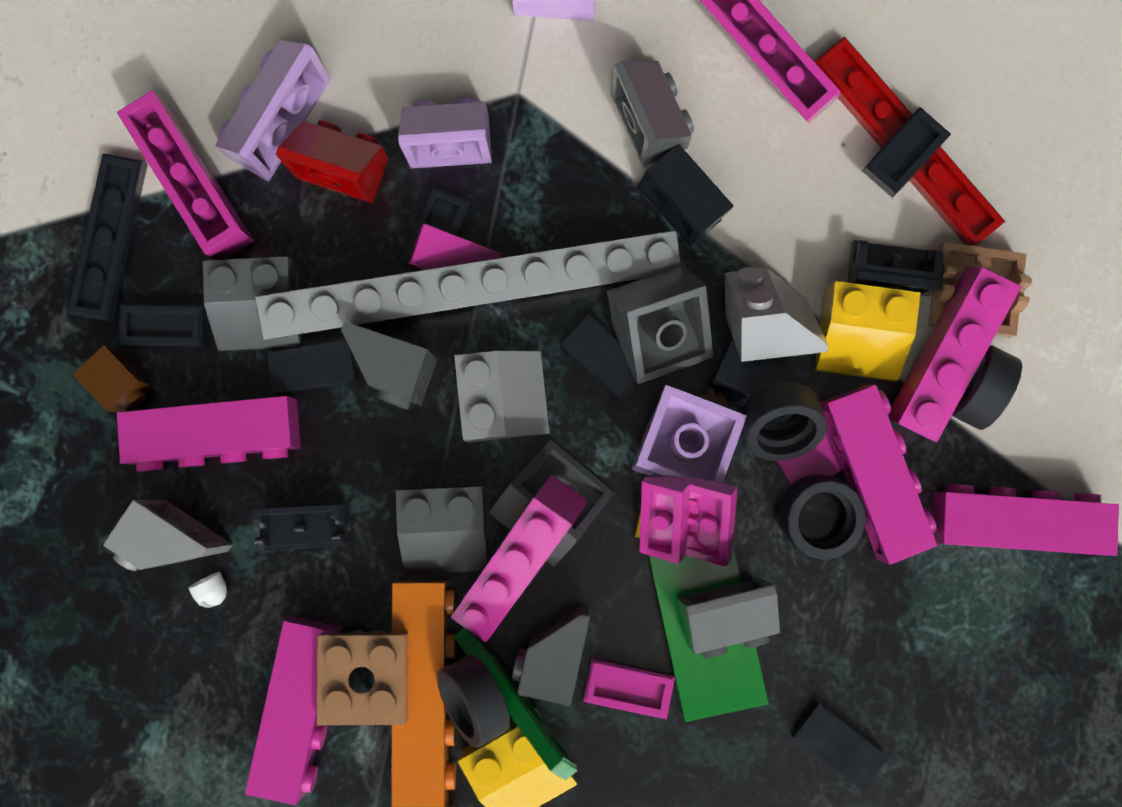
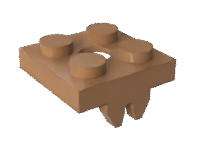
M945 241L939 244L938 250H943L944 253L941 279L943 283L942 290L932 294L928 326H935L944 307L954 294L955 287L966 266L983 267L1022 286L995 335L1007 338L1017 336L1019 313L1024 311L1030 301V297L1024 296L1025 289L1032 284V278L1024 274L1027 254Z
M356 630L346 633H321L318 635L317 725H406L408 722V633H386L382 630L363 632L362 630ZM366 667L372 671L375 681L371 690L359 693L352 689L349 683V676L353 669Z

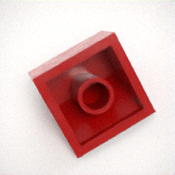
M303 120L278 146L275 155L296 179L373 204L388 161V156L383 147L380 146V141L363 133H357L356 137L341 133V128L323 120H318L317 125Z

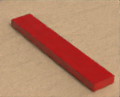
M845 36L814 61L840 90L841 96L838 99L881 149L913 115ZM941 146L909 180L965 245L977 246L1006 222Z

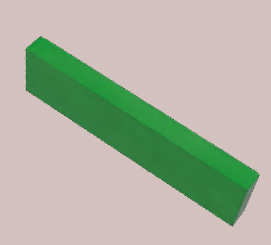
M463 628L454 636L466 655L476 656L486 665L502 691L511 718L549 771L566 781L577 771V765L527 697L518 695V685L512 680L510 674L487 643L483 642L466 628Z

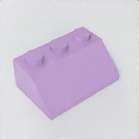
M279 40L274 50H269L263 57L260 73L254 83L248 85L241 93L239 107L232 119L225 121L218 132V142L215 146L228 159L268 182L281 163L280 159L275 155L278 146L303 120H307L331 80L313 47L305 43Z

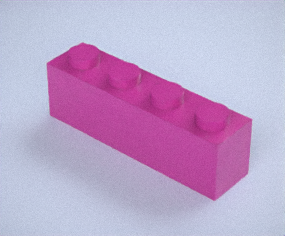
M700 0L809 124L841 96L840 90L760 0Z
M151 90L116 112L206 255L214 260H226L255 242L171 107Z
M966 266L955 287L954 294L944 307L892 404L891 413L888 414V417L896 423L937 443L1022 286L983 267Z
M863 385L820 402L827 430L843 466V473L848 486L858 493L865 506V530L876 559L890 565L936 547L937 543L933 533L937 532V527L931 513L927 509H923L918 494L922 491L921 484L912 469L908 470L903 457V454L906 453V445L901 434L892 428L888 414L891 413V407L885 393L882 390L878 391L876 385Z
M288 396L117 413L120 464H136L137 472L163 470V462L178 461L179 468L204 466V458L220 456V463L247 461L246 454L262 452V459L288 457L289 449L301 448L297 399Z
M551 475L521 515L451 618L486 643L572 526L588 500Z
M947 484V492H932L931 515L937 527V532L933 533L936 543L1117 556L1119 504L1102 503V495L1074 493V501L1059 500V492L1032 490L1031 498L1016 497L1017 489L989 487V495L974 494V486Z
M295 616L283 622L245 795L297 805L306 792L312 793L318 774V767L312 766L316 749H322L327 733V725H317L318 635L321 633H342V626Z

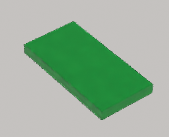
M734 547L732 558L726 567L685 555L680 564L648 555L685 722L769 704L756 647L745 648L742 642L727 646L728 652L717 657L703 658L702 653L694 654L689 647L677 599L740 583L741 578Z

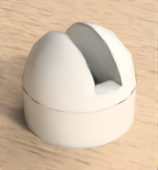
M220 572L213 573L188 587L193 599L205 608L219 605L226 598V583Z

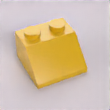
M839 281L832 283L824 290L820 328L828 343V352L816 353L814 371L894 382L899 381L916 335L921 292Z
M514 720L510 722V727L506 732L478 748L469 745L464 748L458 759V763L484 807H539L577 785L574 775L565 781L549 771Z

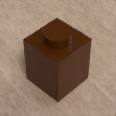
M103 345L73 373L74 377L106 411L116 413L133 411L138 408L147 397L145 393L153 386L121 350Z

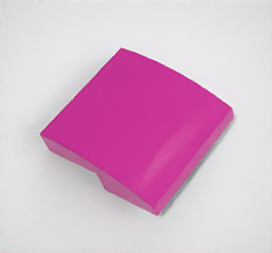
M645 477L642 481L640 553L680 564L685 555L726 567L732 558L738 487L696 478Z

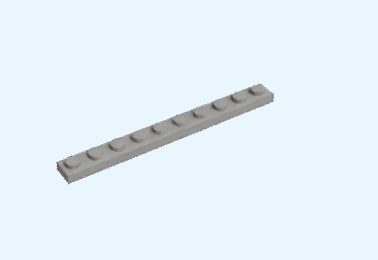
M668 231L256 296L255 298L263 339L265 340L339 328L343 326L344 322L358 325L642 279L680 267L681 264L676 231Z

